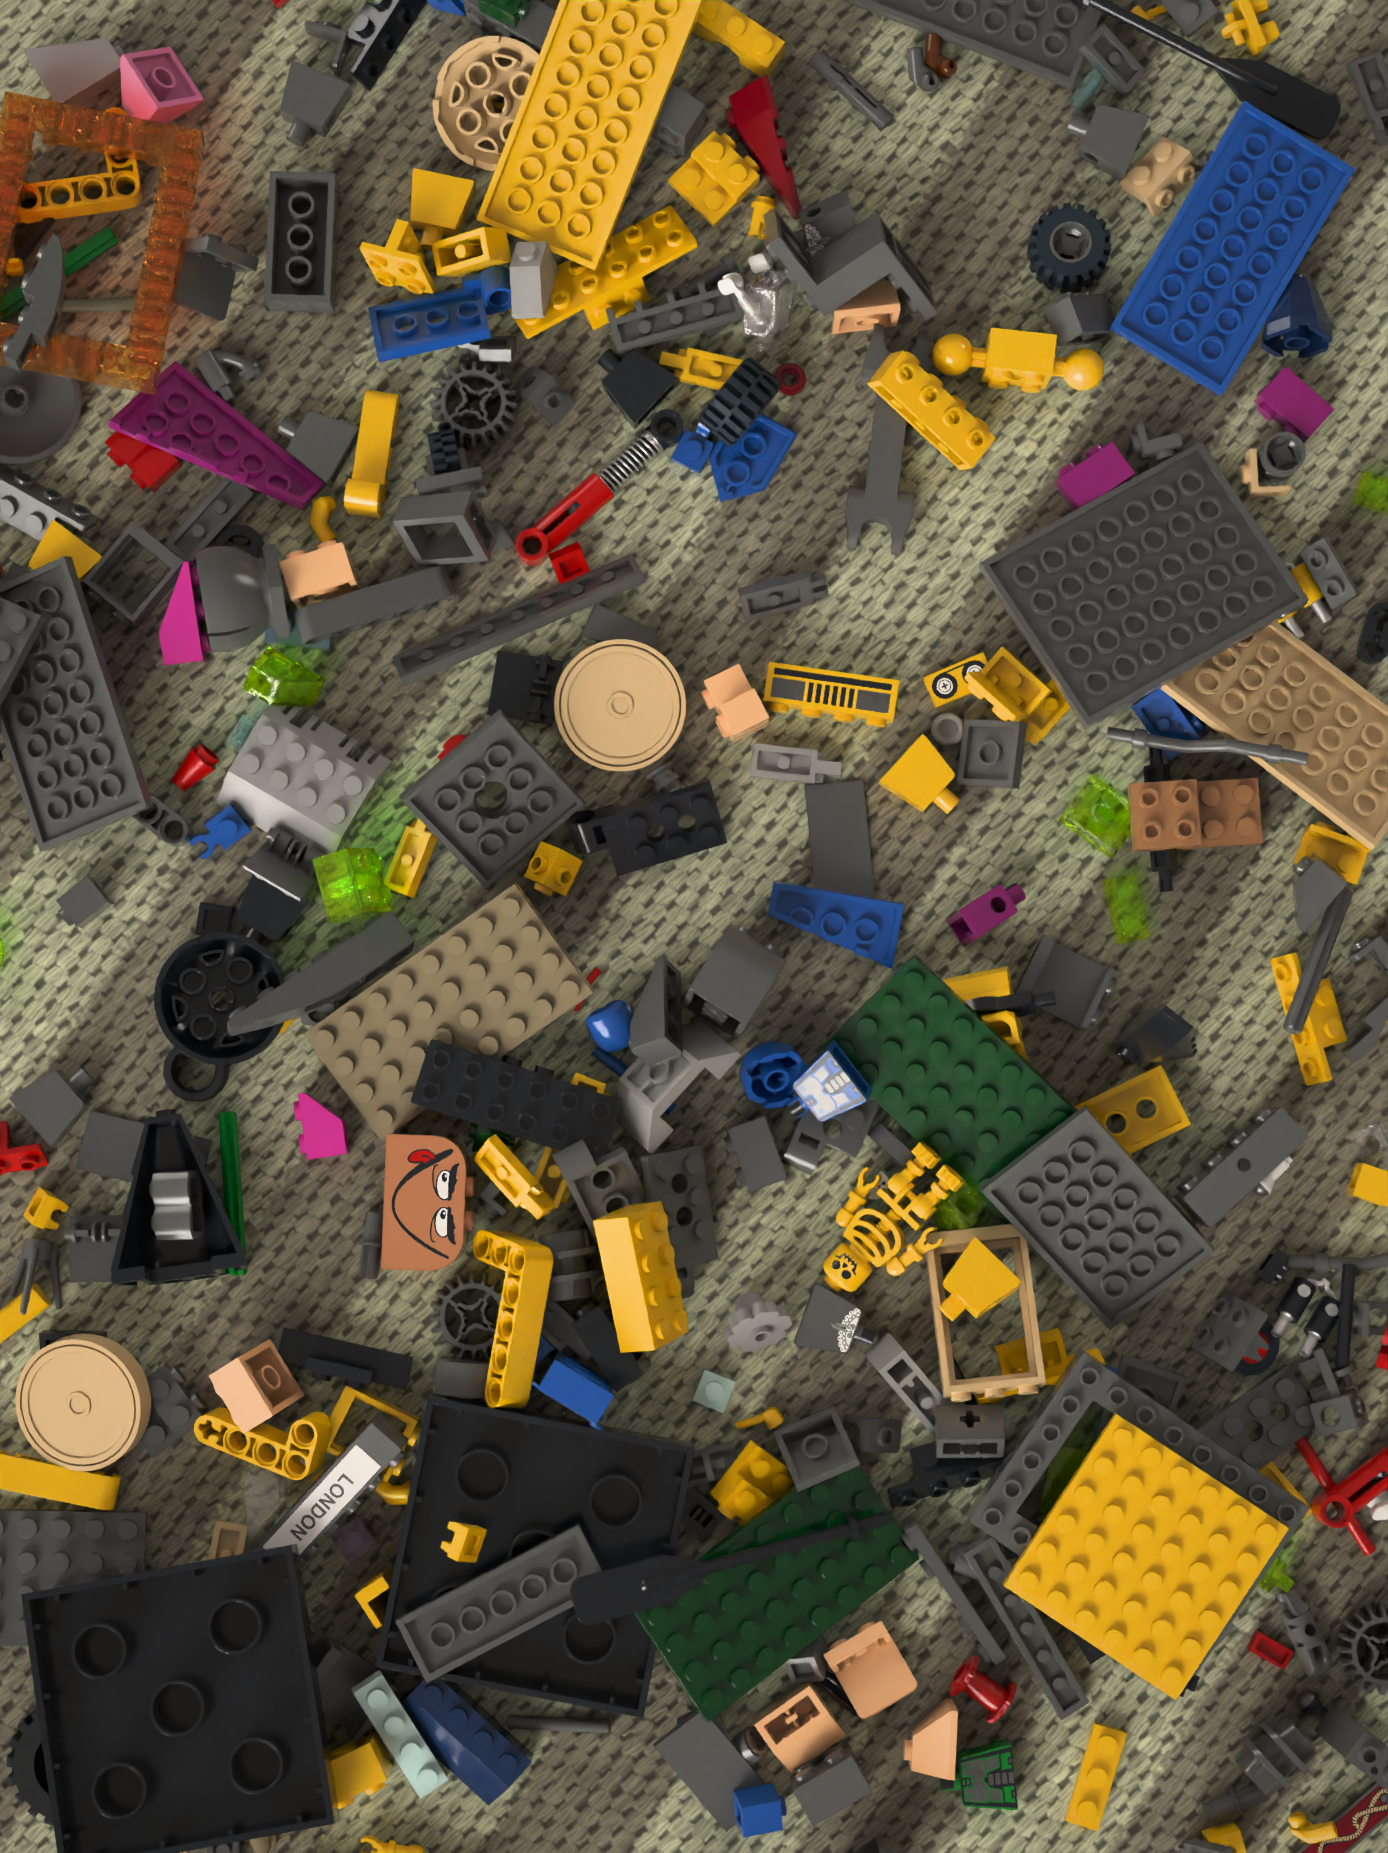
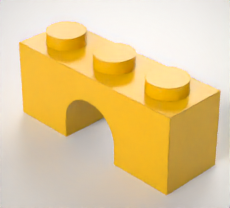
M704 0L692 32L711 45L715 41L726 45L738 56L740 64L760 77L766 75L769 77L784 55L785 41L725 1Z

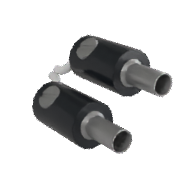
M1295 1277L1275 1310L1279 1319L1274 1325L1271 1334L1276 1338H1281L1289 1323H1298L1316 1292L1314 1285L1325 1286V1291L1329 1296H1322L1303 1329L1307 1337L1298 1352L1307 1358L1317 1342H1326L1339 1319L1340 1302L1336 1300L1335 1294L1330 1290L1331 1283L1325 1278L1317 1281Z

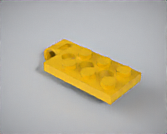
M1161 1064L1074 1106L1079 1110L1086 1105L1106 1128V1121L1110 1115H1122L1126 1121L1125 1128L1121 1132H1111V1134L1130 1154L1191 1125ZM1148 1099L1155 1104L1156 1111L1152 1117L1142 1118L1137 1114L1136 1106L1141 1100Z

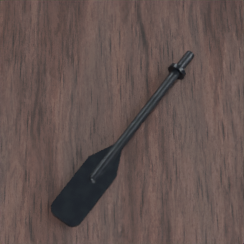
M1079 0L1081 1L1080 9L1085 11L1089 5L1214 69L1241 102H1248L1285 125L1314 139H1323L1332 131L1340 113V104L1335 97L1263 60L1221 58L1109 0Z
M886 1512L856 1519L853 1514H848L844 1516V1523L707 1561L661 1554L576 1578L570 1588L575 1615L581 1623L594 1625L674 1603L709 1574L846 1536L849 1537L851 1542L860 1540L861 1532L889 1525V1518Z

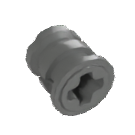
M673 760L664 763L646 776L647 781L653 780L656 784L654 789L657 793L665 794L688 787L687 784H682L680 781L682 776L679 771L675 772L672 767L675 764Z

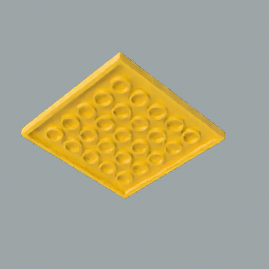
M1114 1413L1004 1580L1003 1585L1174 1700H1177L1289 1528L1117 1413Z

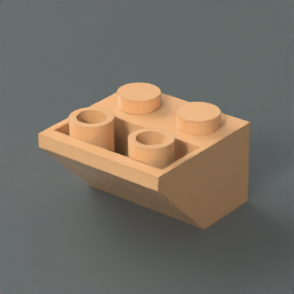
M811 1682L799 1684L753 1717L754 1726L775 1756L791 1774L794 1773V1769L809 1760H813L847 1736Z

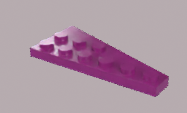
M174 361L109 420V428L301 510L324 487L323 481L177 361Z

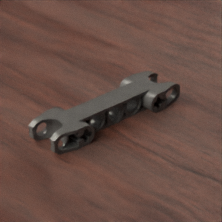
M874 324L873 335L865 353L861 387L871 388L867 384L890 354L884 343V325ZM919 329L916 344L910 353L920 361L919 366L926 373H929L930 369L928 330ZM876 393L865 487L852 485L848 487L845 510L847 549L856 550L860 530L868 523L877 522L885 525L891 533V554L900 555L904 537L911 521L914 493L898 491L907 421Z

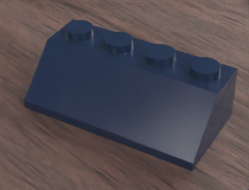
M422 1677L401 1701V1704L433 1755L488 1806L504 1793L532 1762L534 1754L453 1681L435 1678L426 1683L424 1677Z

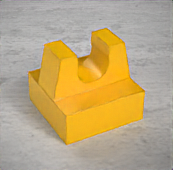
M38 1187L23 1216L36 1227L57 1230L60 1224L51 1219V1214L54 1210L67 1212L69 1206L50 1191Z
M449 1521L447 1528L454 1531L455 1534L452 1542L442 1541L440 1548L448 1553L447 1557L457 1562L476 1563L487 1530L477 1525Z

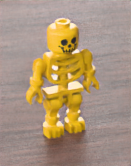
M919 1142L911 1151L916 1158L914 1160L910 1158L906 1163L907 1167L900 1173H895L887 1182L888 1188L896 1197L886 1188H880L876 1192L892 1208L887 1214L873 1208H865L857 1212L860 1205L864 1206L868 1199L865 1197L876 1188L882 1179V1175H876L873 1183H867L866 1174L871 1168L866 1167L860 1172L856 1189H851L848 1194L849 1200L844 1207L840 1208L836 1215L837 1224L847 1227L843 1235L851 1244L841 1243L823 1263V1269L827 1274L824 1280L835 1291L839 1292L841 1289L848 1292L856 1291L872 1272L870 1262L876 1267H883L887 1264V1272L890 1275L897 1276L907 1270V1266L912 1262L922 1260L924 1253L930 1249H936L944 1243L945 1238H939V1241L935 1244L932 1242L926 1244L929 1240V1234L937 1230V1227H930L922 1233L921 1238L915 1244L912 1242L906 1246L907 1250L898 1256L904 1250L906 1244L903 1231L897 1224L901 1217L915 1231L921 1230L924 1225L912 1213L914 1212L920 1219L923 1218L927 1221L936 1212V1206L941 1198L945 1200L948 1197L949 1189L957 1192L965 1183V1180L954 1169L945 1164L935 1174L940 1181L938 1183L934 1181L930 1186L931 1190L925 1195L920 1193L916 1196L912 1190L915 1188L913 1181L917 1175L921 1177L925 1172V1166L932 1169L941 1160L939 1155L924 1142ZM906 1197L912 1201L907 1207L901 1204ZM867 1215H874L881 1220L878 1224L864 1220ZM858 1227H866L871 1232L867 1234L864 1231L858 1230ZM890 1230L894 1234L895 1245L893 1244L890 1237L887 1235L890 1232ZM882 1242L886 1251L885 1253L878 1243Z

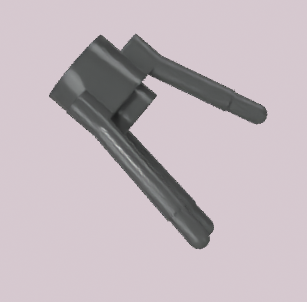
M26 1238V1246H22L21 1258L9 1291L10 1296H15L27 1265L28 1269L20 1307V1314L22 1315L27 1312L35 1268L46 1267L47 1261H50L55 1307L58 1310L62 1308L57 1263L59 1250H52L53 1241Z

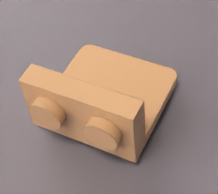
M882 1621L866 1623L858 1629L857 1635L849 1640L840 1639L829 1646V1651L823 1654L858 1716L864 1720L914 1692L918 1687L916 1679Z

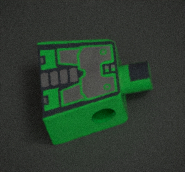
M1008 1738L956 1752L957 1769H955V1780L939 1778L940 1791L960 1790L963 1806L1018 1810L1012 1747Z

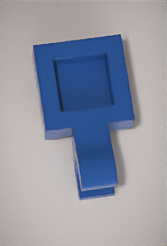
M700 422L695 433L686 429L671 456V460L700 474L715 447L714 443L707 440L711 431Z

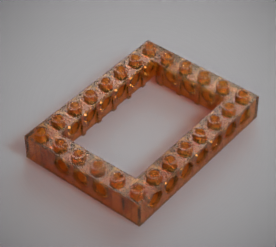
M5 91L0 114V304L4 287H8L9 280L6 275L10 255L14 256L15 252L13 240L16 225L21 222L19 209L23 192H27L28 186L25 180L29 161L33 162L34 158L32 146L35 131L38 132L40 139L50 146L56 147V144L81 148L82 152L89 153V150L114 155V158L119 160L122 157L145 161L149 166L162 165L127 345L122 346L54 333L48 348L36 343L34 344L21 369L156 395L174 306L172 292L174 283H176L184 238H187L205 147L203 131ZM0 322V365L8 366L4 358L5 353L2 351L8 336L10 334L15 335L20 325Z

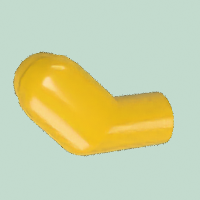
M327 495L324 497L319 496L314 500L309 518V523L321 543L337 539L328 524L329 514L333 513L336 509V502L331 496Z

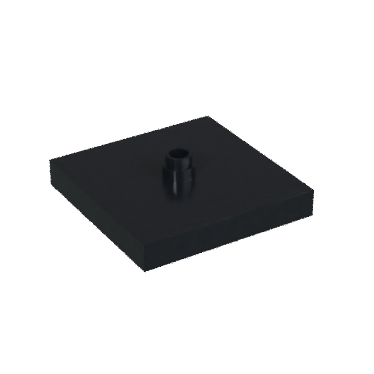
M431 1392L427 1399L375 1667L423 1676L395 1622L397 1618L577 1524L580 1525L602 1570L661 1554L674 1556L695 1444L604 1425L601 1431L589 1425L588 1422L515 1408H491L484 1402ZM449 1521L477 1525L487 1530L476 1563L457 1562L447 1557L448 1553L440 1548L442 1541L452 1542L455 1532L447 1528ZM571 1607L437 1677V1679L643 1718L656 1647L634 1614L594 1625H585L577 1619L574 1607Z
M297 1544L21 1594L57 1853H179L331 1825L340 1819Z

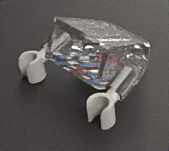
M760 253L749 258V265L755 274L764 272L746 284L745 291L743 289L744 281L739 273L724 275L723 280L718 282V287L723 295L735 293L737 296L736 302L744 311L743 331L746 334L756 336L755 349L760 352H773L775 339L789 329L791 324L797 285L792 284L785 272L772 268L773 259L770 254Z

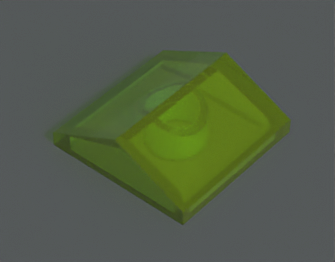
M1091 774L1069 803L1059 821L1113 859L1131 833L1129 800Z

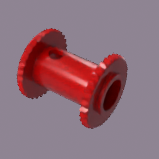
M973 1655L956 1671L949 1686V1694L954 1697L961 1691L965 1692L988 1709L986 1721L994 1723L1010 1706L1017 1687L1011 1681L1003 1688L990 1677L977 1669L979 1657Z

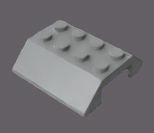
M279 695L262 713L230 766L216 803L225 807L231 802L243 819L267 833L272 827L276 830L278 828L283 829V831L293 836L289 846L295 838H298L300 841L296 850L299 851L304 843L308 844L307 849L312 847L325 854L324 858L329 860L327 868L330 869L346 842L343 838L376 783L380 785L392 761L379 754L373 763L370 764L376 754V751L370 748L364 752L358 762L354 761L350 757L357 749V740L351 738L343 747L348 735L324 721L315 730L320 720L314 715L307 720L301 729L293 724L300 718L302 708L295 705L288 712L292 702Z

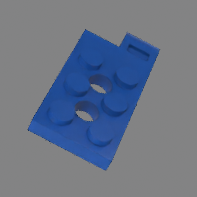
M490 266L480 274L461 277L463 283L461 288L368 307L379 362L490 339L491 334L486 315L504 312L512 308L510 271L503 266ZM435 319H444L440 323H431ZM403 326H412L408 330H399Z

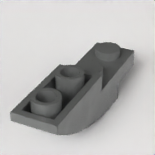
M55 234L52 235L49 243L44 242L41 245L37 254L38 263L34 271L29 270L22 281V292L26 302L31 305H26L22 309L18 319L19 328L15 335L10 334L3 346L2 351L5 353L4 358L7 365L19 372L35 343L48 348L61 316L65 295L66 271L61 240Z

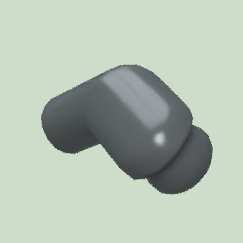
M922 47L907 48L909 79L926 92L936 90L940 84V79L931 68L924 64Z

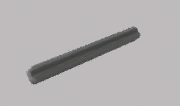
M1346 887L1327 907L1283 1024L1284 1030L1291 1034L1301 1033L1306 1023L1353 896L1352 891Z

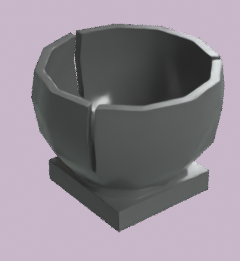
M275 544L262 546L263 557L256 558L234 546H209L195 550L201 596L212 652H231L250 646L269 627L275 628L277 638L290 637Z

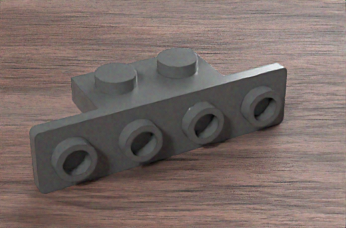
M0 463L1 520L38 541H41L53 519L57 522L60 519L82 532H86L97 525L99 518L91 514L87 507L68 501L57 490L45 488L35 482L30 475L17 472L6 466V464Z

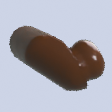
M929 33L926 35L925 65L931 68L939 78L948 79L957 71L956 61L954 59L950 61V58H946L941 54L942 37L936 33Z

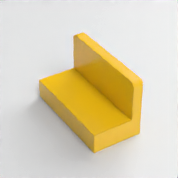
M390 1566L364 1583L354 1595L376 1629L384 1623L386 1608L378 1598V1595L391 1587L393 1570Z

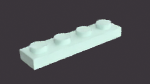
M380 1670L351 1688L354 1696L420 1799L449 1780Z

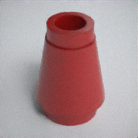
M199 743L196 748L191 747L171 780L178 788L186 792L216 770L215 765L219 762V758L207 746Z

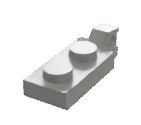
M753 743L749 777L809 784L823 783L824 776L841 777L842 762L825 761L826 753H820L814 749Z

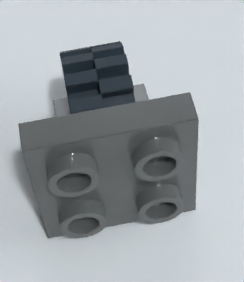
M454 429L428 433L431 455H427L425 458L429 477L415 479L418 494L430 495L472 491L478 503L482 501V498L488 497L481 466L468 468L464 448L458 449Z

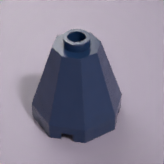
M1293 274L1267 319L1262 334V349L1275 357H1284L1283 350L1299 351L1298 358H1308L1328 350L1329 342L1331 343L1333 339L1332 325L1314 282L1302 274Z

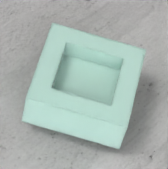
M705 1369L692 1401L724 1413L736 1381Z

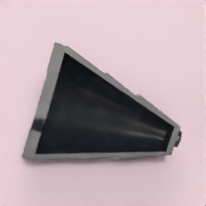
M174 1109L160 1110L156 1112L155 1117L146 1118L131 1171L133 1180L123 1211V1223L111 1266V1281L114 1285L135 1286L137 1281H142L149 1285L178 1283L229 1274L228 1268H234V1271H241L247 1267L243 1246L224 1209L225 1205L206 1170L208 1164L183 1115L180 1113L176 1114ZM200 1170L204 1188L202 1204L206 1219L204 1237L185 1240H157L151 1226L155 1205L149 1193V1185L153 1173Z

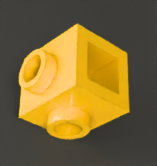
M541 841L524 877L535 882L533 889L551 897L553 892L566 896L583 861L560 848Z

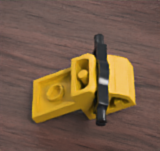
M1008 966L943 979L960 998L1027 1061L1020 1017L1036 1014V1008L1056 1005L1054 991L1033 995L1031 991L1014 994Z

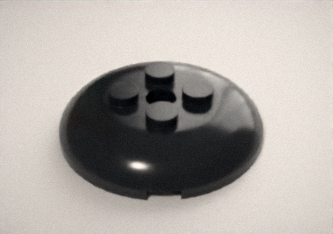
M217 932L195 937L178 947L168 957L159 972L154 990V1006L158 1023L171 1044L184 1055L196 1061L211 1065H231L246 1061L261 1053L274 1041L284 1022L264 1029L230 1036L227 1032V1021L230 1020L229 1015L243 1005L248 1008L258 1001L256 999L257 996L269 987L276 989L285 982V975L274 956L264 946L251 938L229 932ZM218 991L228 992L232 998L230 1005L225 1008L215 1007L212 1003L214 994Z

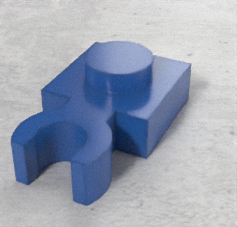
M230 802L204 822L208 831L206 833H195L190 838L189 843L193 846L199 841H204L208 847L200 853V857L206 859L212 855L215 845L219 843L226 850L249 833L251 827Z

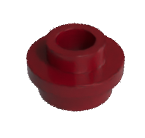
M785 363L775 371L774 376L782 382L778 391L781 394L794 396L805 387L806 374L799 365ZM786 375H793L796 378V382L793 385H787L783 379Z

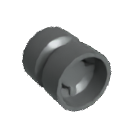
M1285 431L1275 433L1269 437L1257 453V467L1260 476L1274 483L1284 482L1289 479L1305 460L1306 451L1304 443L1295 434Z

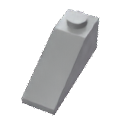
M888 1333L864 1355L933 1435L935 1433V1405H945L949 1402L943 1398V1395L891 1334Z

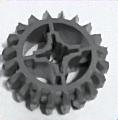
M473 361L472 370H467L465 363L461 362L459 364L460 373L456 374L454 369L449 368L447 371L451 379L447 380L444 377L438 379L439 384L444 389L433 388L432 390L433 395L439 399L430 401L431 408L438 410L431 416L433 421L440 422L437 426L438 431L454 429L455 436H459L457 440L458 447L463 448L466 440H470L471 450H476L477 441L482 440V444L486 449L490 447L488 438L491 436L496 443L501 442L499 430L504 434L511 432L510 427L505 421L516 423V416L510 412L519 409L518 403L511 401L517 397L516 390L509 389L512 385L510 378L501 380L503 376L501 369L495 370L491 375L492 367L489 363L484 365L483 370H479L478 362ZM482 382L490 385L491 388L485 387L480 391H475L467 383ZM457 389L462 397V401L455 408L456 412L449 416L448 403L451 395ZM467 395L471 400L475 399L476 403L480 400L482 416L478 411H473V408L471 411L468 410L470 407ZM499 395L501 398L500 411L497 417L491 421L487 408L494 402L493 399ZM475 420L483 428L467 429L459 426L457 423Z
M472 1270L469 1273V1281L466 1282L464 1275L458 1273L456 1277L459 1285L456 1286L450 1279L446 1280L445 1285L450 1291L447 1293L442 1289H438L436 1294L443 1299L442 1303L432 1301L430 1304L432 1308L439 1309V1314H430L429 1320H439L440 1325L433 1327L431 1332L432 1334L440 1331L444 1333L445 1336L441 1337L437 1343L441 1346L449 1340L452 1344L448 1348L447 1353L450 1355L458 1347L461 1349L459 1359L461 1360L465 1359L467 1351H472V1360L478 1361L480 1350H483L485 1358L489 1359L491 1358L489 1347L493 1346L494 1336L481 1343L465 1342L464 1339L475 1328H480L495 1335L496 1324L488 1317L486 1308L493 1297L500 1307L502 1291L500 1292L496 1287L501 1283V1279L497 1277L492 1285L488 1284L489 1273L484 1272L481 1281H476V1271ZM477 1288L484 1290L479 1300L473 1304L466 1303L455 1297L458 1292L465 1289ZM483 1301L484 1304L480 1309L482 1313L479 1315L483 1316V1322L475 1321L464 1330L468 1323L466 1318L469 1317L465 1316L466 1309L472 1311L479 1307ZM449 1305L454 1308L462 1319L461 1326L456 1334L450 1329L447 1320Z
M1378 1602L1376 1612H1374L1370 1604H1365L1364 1612L1366 1615L1363 1616L1355 1609L1352 1611L1356 1619L1354 1623L1348 1619L1343 1620V1624L1349 1628L1348 1633L1344 1631L1337 1632V1636L1345 1640V1643L1336 1644L1335 1649L1338 1652L1346 1653L1340 1656L1337 1661L1340 1665H1348L1343 1673L1348 1678L1354 1676L1352 1683L1355 1686L1360 1687L1364 1684V1690L1368 1693H1372L1377 1687L1378 1693L1385 1695L1388 1687V1673L1375 1675L1372 1672L1374 1669L1379 1670L1383 1664L1388 1663V1655L1386 1653L1384 1655L1381 1654L1370 1640H1374L1378 1644L1382 1643L1388 1649V1628L1385 1627L1379 1634H1371L1366 1631L1367 1628L1374 1624L1388 1622V1609L1386 1610L1383 1602ZM1359 1639L1367 1647V1653L1363 1658L1365 1662L1362 1667L1357 1657Z

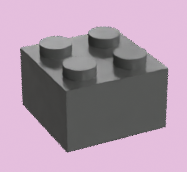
M835 1743L822 1752L824 1757L814 1763L811 1760L794 1769L795 1774L790 1776L792 1791L813 1827L872 1792L869 1779L849 1743L843 1746L840 1743Z

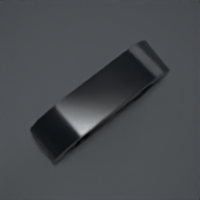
M1381 602L1375 604L1365 615L1356 650L1358 658L1365 664H1377L1388 654V622L1382 624L1380 631H1377L1378 620L1373 618V614H1378L1381 610L1385 611L1384 615L1388 618V603ZM1375 636L1378 637L1376 648L1381 651L1370 657L1369 651L1364 649V647L1371 644Z

